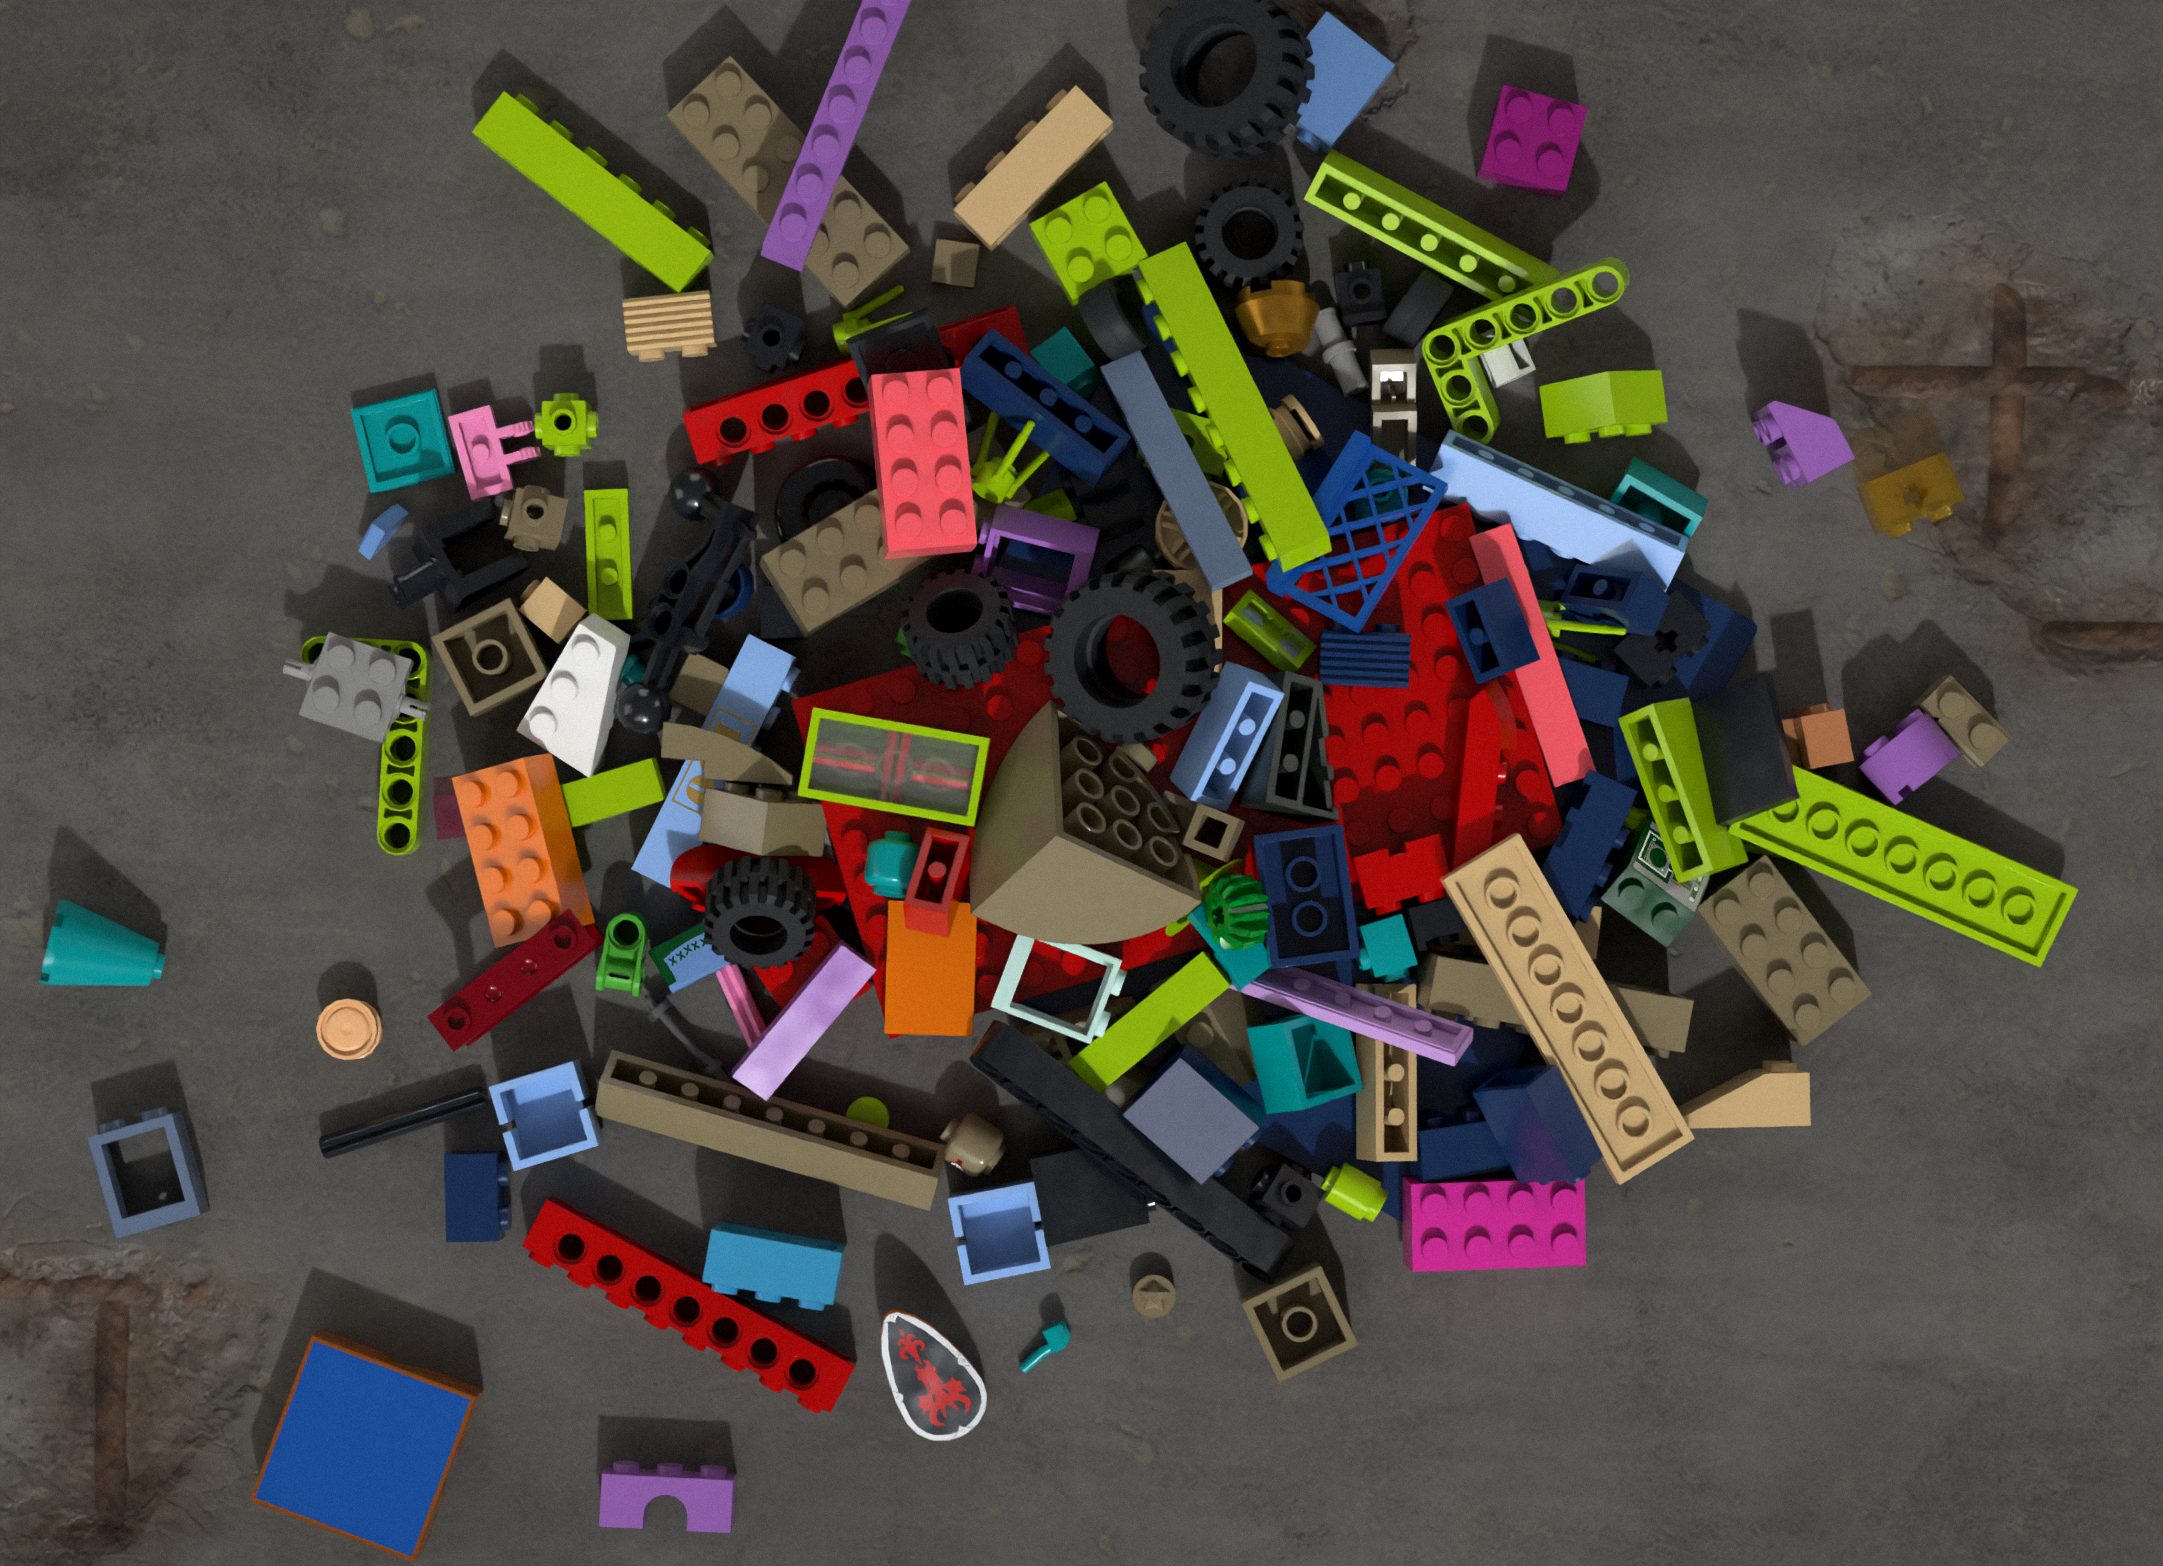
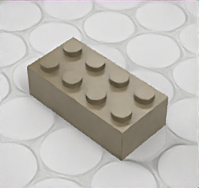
M1756 854L1703 895L1695 917L1793 1045L1799 1047L1806 1046L1872 995L1766 855Z

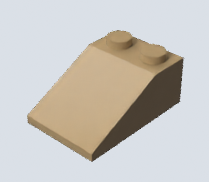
M1763 1060L1762 1068L1748 1069L1677 1108L1689 1129L1811 1126L1810 1073L1797 1069V1063L1789 1062V1060Z

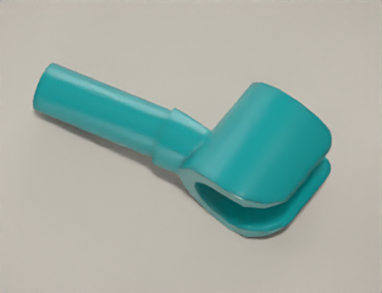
M1059 1321L1042 1330L1047 1344L1041 1346L1019 1364L1020 1369L1024 1373H1027L1046 1356L1066 1347L1071 1340V1334L1064 1321Z

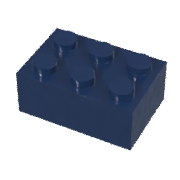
M1335 824L1251 836L1257 881H1260L1262 884L1263 895L1269 897L1267 908L1271 912L1268 915L1270 931L1265 933L1269 968L1277 969L1359 958L1360 951L1343 825Z

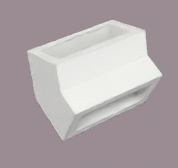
M1495 328L1480 335L1487 338L1495 336ZM1523 338L1479 355L1494 389L1536 370Z

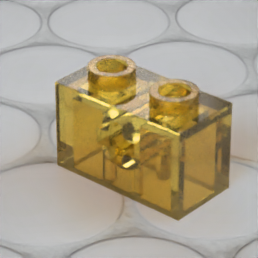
M1945 451L1856 487L1875 536L1887 531L1890 539L1914 530L1915 527L1912 521L1928 515L1930 522H1934L1954 514L1953 504L1965 500ZM1918 491L1921 499L1905 505L1903 496L1909 492Z

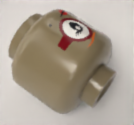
M974 1112L966 1114L962 1120L954 1116L939 1137L946 1142L944 1147L945 1160L970 1177H977L982 1172L988 1176L1007 1148L1002 1144L1004 1139L1002 1130Z

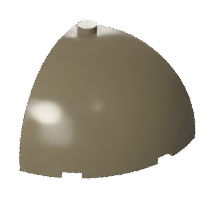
M1049 700L1025 726L1011 746L985 798L971 850L970 913L1016 934L1036 940L1062 944H1101L1122 941L1148 934L1175 922L1202 902L1199 881L1191 854H1183L1175 837L1180 832L1176 821L1155 788L1118 747L1110 751L1093 735L1091 736L1080 729L1082 721L1079 718L1070 720L1062 711V706Z

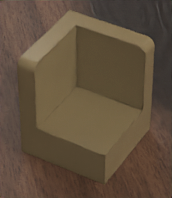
M689 653L669 693V698L707 717L729 674V669L698 653L696 656Z

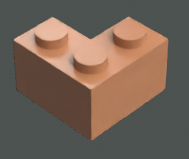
M1830 702L1797 708L1796 718L1782 720L1791 763L1805 769H1813L1854 761L1844 709L1831 711Z

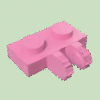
M490 405L448 417L471 501L473 502L516 490L509 466L536 460L542 456L540 448L532 446L505 454L502 440L528 435L534 430L532 421H524L498 428L493 408Z

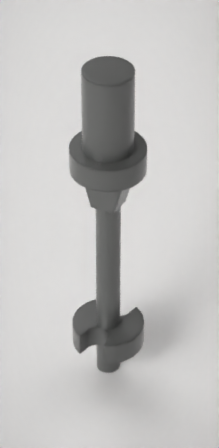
M651 995L644 1000L652 1009L651 1013L646 1017L652 1023L658 1018L663 1021L693 1055L694 1061L701 1070L699 1075L736 1085L722 1070L721 1066L723 1063L719 1058L713 1060L706 1053L701 1052L666 1013L667 1009L672 1006L666 999L660 1004Z

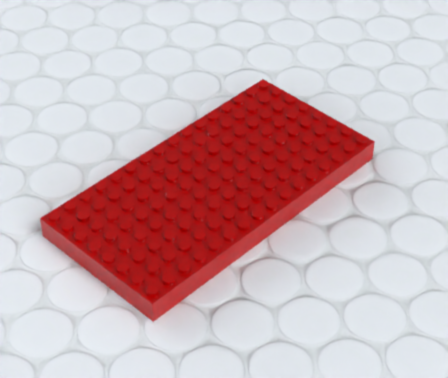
M1468 503L1436 511L1432 514L1360 631L1374 632V624L1401 625V634H1411L1408 688L1323 685L1329 737L1324 738L1327 765H1333L1334 779L1330 780L1333 808L1338 807L1340 821L1309 825L1237 806L1239 787L1227 811L1216 809L1245 821L1229 861L1231 862L1239 858L1245 860L1246 865L1241 872L1242 875L1251 874L1254 880L1257 881L1251 836L1335 824L1343 825L1353 903L1362 901L1350 860L1351 857L1383 848L1388 849L1389 856L1403 852L1401 843L1432 834H1439L1449 867L1466 701L1494 679L1497 680L1505 692L1514 714L1517 731V750L1501 749L1500 758H1507V774L1505 784H1497L1496 802L1503 803L1500 829L1493 828L1492 837L1507 838L1514 833H1519L1529 851L1555 844L1563 825L1536 733L1514 670L1477 685L1444 604L1447 600L1484 586L1468 537L1477 534ZM1407 521L1382 527L1386 543L1405 538L1409 531ZM1376 529L1351 536L1355 551L1380 545ZM1346 538L1331 542L1332 551L1324 554V557L1326 559L1349 553ZM1397 550L1389 552L1390 559H1392ZM1383 553L1358 560L1363 579L1382 575L1387 567ZM1319 557L1313 559L1312 562L1319 561ZM1274 560L1252 565L1253 575L1222 588V669L1226 661L1263 674L1280 672L1278 668L1274 667L1264 656L1223 622V619L1250 589L1317 646L1295 672L1299 675L1317 679L1319 634L1321 630H1330V622L1336 621L1286 594L1282 598L1269 591L1265 574ZM1353 561L1328 567L1333 587L1358 581ZM1322 569L1303 574L1297 587L1308 593L1327 589ZM1374 586L1366 588L1368 596ZM1361 590L1335 596L1338 608L1353 617H1356L1364 604ZM1330 598L1322 599L1332 605ZM1118 615L1111 624L1106 639V655L1109 666L1123 686L1137 694L1147 696L1153 691L1160 673V656L1157 645L1152 635L1142 624L1128 616ZM1047 625L1018 634L1019 647L1015 648L1016 656L1013 662H1005L1007 669L1001 675L994 673L991 675L992 681L986 684L982 681L974 683V688L965 689L964 685H958L956 690L947 689L945 683L936 686L930 683L929 677L923 678L918 673L916 666L911 665L792 700L805 749L813 707L990 738L991 742L976 821L977 827L978 819L993 779L1006 754L1022 730L1049 700L1062 707L1066 706L1061 697L1054 699L1049 688L1054 686V681L1051 674L1045 675L1043 661L1049 660V651L1043 649L1045 635L1053 633L1054 629ZM1202 711L1197 712L1195 719L1187 725L1153 740L1149 739L1143 742L1155 753L1157 762L1148 773L1141 772L1155 788L1161 799L1165 790L1189 799L1169 777ZM1101 732L1093 735L1095 738L1101 741L1110 751H1113L1115 749L1113 746L1114 743L1106 742L1101 739ZM820 800L866 958L876 965L877 970L872 975V979L885 1020L888 900L904 901L905 898L876 895L873 893V887L866 883L864 871L868 845L871 841L885 839L886 831H896L912 835L911 843L921 847L927 827L970 836L972 850L976 827ZM1179 844L1183 854H1191L1192 859H1198L1216 869L1227 864L1224 861ZM970 869L960 902L970 903ZM977 917L974 1014L995 1009L991 1007V1003L1018 935ZM1191 923L1173 936L1166 935L1165 926L1148 934L1127 940L1101 944H1083L1122 959L1119 968L1122 970H1128L1209 946ZM1035 939L1012 1001L1019 1002L1104 977L1107 966ZM889 1034V1037L893 1039L906 1034Z

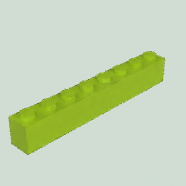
M1186 241L1138 262L1142 279L1135 282L1145 305L1153 303L1159 314L1153 317L1157 331L1163 341L1170 338L1176 351L1171 352L1170 356L1180 377L1188 375L1193 385L1192 388L1187 389L1190 399L1197 413L1205 411L1211 422L1205 428L1214 449L1217 450L1223 447L1229 459L1223 462L1224 469L1232 486L1235 487L1241 484L1246 498L1241 499L1243 509L1250 523L1259 522L1264 532V535L1259 537V541L1269 562L1277 559L1282 571L1286 572L1332 551L1329 533Z

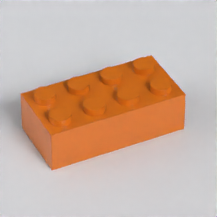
M552 753L524 757L453 777L452 782L495 948L528 940L568 908L571 909L583 926L595 923Z

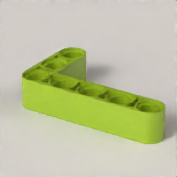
M1603 258L1436 324L1423 340L1422 352L1454 431L1486 445L1500 427V412L1477 359L1478 355L1613 304L1619 300L1629 285L1630 274L1625 263L1617 258ZM1604 271L1612 273L1618 280V288L1611 291L1604 290L1597 283V274ZM1563 287L1572 290L1577 298L1576 305L1568 307L1559 303L1556 298V290ZM1521 303L1530 305L1535 311L1536 319L1532 322H1525L1519 319L1515 311L1516 305ZM1484 319L1491 322L1495 328V336L1489 338L1481 336L1475 327L1476 320ZM1446 335L1451 338L1455 345V351L1445 353L1439 350L1435 342L1436 336ZM1456 375L1466 377L1471 383V391L1468 393L1457 391L1452 385V377ZM1477 415L1484 418L1488 425V431L1482 433L1474 431L1469 425L1468 417Z
M327 636L313 637L306 641L301 649V660L313 664L315 652L324 645ZM349 638L399 656H403L409 650L417 651L421 658V664L417 671L409 675L407 693L415 695L417 700L432 704L434 661L429 649L421 644L410 641ZM431 708L429 712L417 709L428 714L425 721L413 716L405 718L400 713L391 725L385 745L382 744L377 839L381 848L392 855L411 854L422 844ZM408 736L414 741L416 750L411 759L402 761L396 754V745L401 738ZM406 780L413 788V795L409 802L402 805L395 800L393 789L397 782ZM399 823L407 826L410 831V840L402 848L396 847L390 837L391 830Z

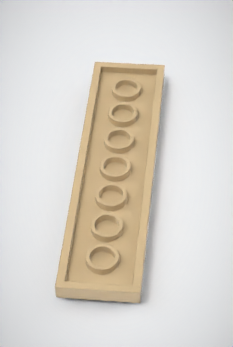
M1519 833L1510 835L1441 877L1440 881L1546 1064L1557 1066L1604 1156L1601 1159L1615 1183L1621 1185L1694 1140L1692 1132Z

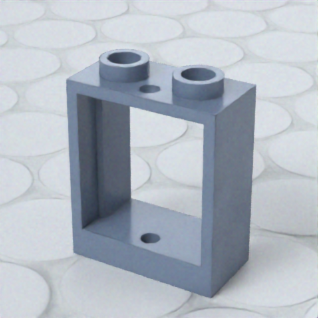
M164 1106L140 1113L143 1122L129 1126L126 1125L125 1118L98 1125L101 1134L88 1137L116 1239L210 1211L182 1110L168 1114L167 1107ZM164 1127L185 1200L128 1216L108 1143Z

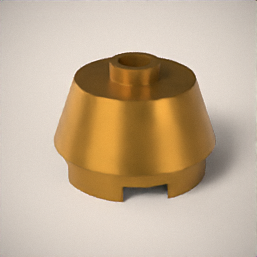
M1291 280L1271 281V289L1253 293L1250 286L1240 290L1236 295V308L1233 311V318L1250 352L1262 356L1285 357L1300 352L1309 346L1320 307L1315 302L1314 292H1305L1304 283Z

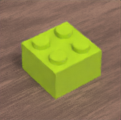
M1106 181L1029 224L1033 239L1072 307L1078 304V298L1084 292L1094 288L1106 279H1113L1115 282L1120 281L1139 270L1138 262L1149 258Z

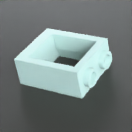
M1018 934L991 1007L1091 1044L1094 1035L1102 1038L1111 1017V1013L1104 1010L1110 994L1119 995L1127 971L1119 969L1122 959L1083 944L1041 941L1107 966L1087 1022L1083 1028L1012 1001L1035 940Z

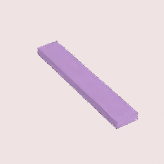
M1293 966L1277 969L1269 968L1240 991L1451 1066L1457 1064L1473 1040V1028ZM1233 984L1229 987L1230 989L1238 991Z

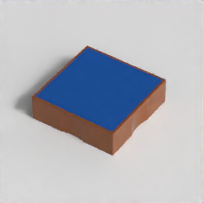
M320 1329L311 1335L250 1501L415 1562L424 1551L445 1495V1485L453 1460L463 1447L484 1390L427 1368L399 1363L377 1349Z

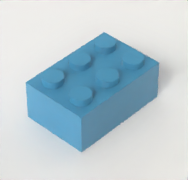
M719 1221L711 1229L702 1282L711 1283V1290L718 1293L737 1295L738 1290L745 1289L755 1291L754 1298L758 1300L780 1303L781 1298L789 1297L799 1299V1307L824 1310V1306L827 1304L833 1305L838 1296L847 1244Z

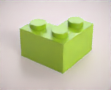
M1661 370L1606 371L1539 386L1546 438H1564L1565 445L1590 442V434L1599 432V438L1626 434V437L1646 435L1652 433L1651 425L1668 422Z

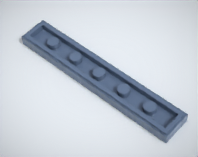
M1135 351L1100 367L1101 375L1211 592L1213 593L1253 575L1252 567L1141 351Z

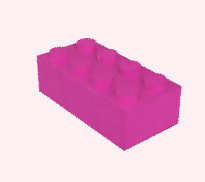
M1514 1173L1478 1174L1423 1183L1414 1176L1402 1177L1403 1264L1412 1272L1586 1266L1585 1178L1573 1184H1568L1566 1181H1554L1546 1185H1540L1539 1182L1519 1183Z

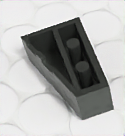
M1289 671L1264 674L1285 695L1240 783L1237 806L1309 825L1340 821L1338 807L1333 808L1330 780L1334 779L1333 765H1327L1324 738L1329 737L1322 681Z

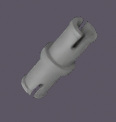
M1334 307L1319 311L1315 330L1324 349L1322 353L1325 364L1331 365L1343 390L1344 397L1357 395L1369 387V383L1365 379L1354 354L1357 350L1355 343L1347 339Z

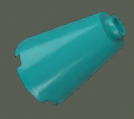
M60 899L39 983L49 986H149L151 978H161L166 954L158 952L160 943L70 900Z

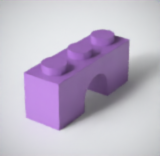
M614 1461L613 1467H606L602 1473L599 1527L643 1529L648 1521L649 1502L660 1495L674 1496L684 1504L687 1511V1531L731 1533L734 1527L737 1473H727V1467L703 1465L700 1468V1472L683 1471V1465L678 1463H658L657 1469H639L640 1463L636 1461Z

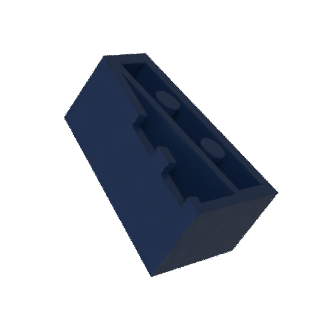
M1590 769L1586 774L1573 807L1570 808L1567 814L1566 821L1541 869L1542 874L1573 927H1575L1577 921L1586 924L1597 901L1589 896L1595 884L1602 888L1604 887L1614 866L1607 859L1612 849L1621 852L1631 828L1625 826L1624 823L1638 792Z

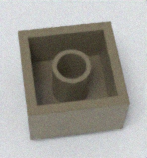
M511 598L431 637L470 716L480 717L542 686L551 672V668L525 616L519 611L520 606L516 600Z
M725 781L724 788H706L699 840L761 856L822 857L827 822L821 802L812 801V798L797 796L798 790L788 789L787 793L783 794L781 792L782 786L777 784L756 783L755 789H751V784Z
M1317 1260L1276 1278L1273 1283H1266L1238 1297L1279 1383L1358 1345Z

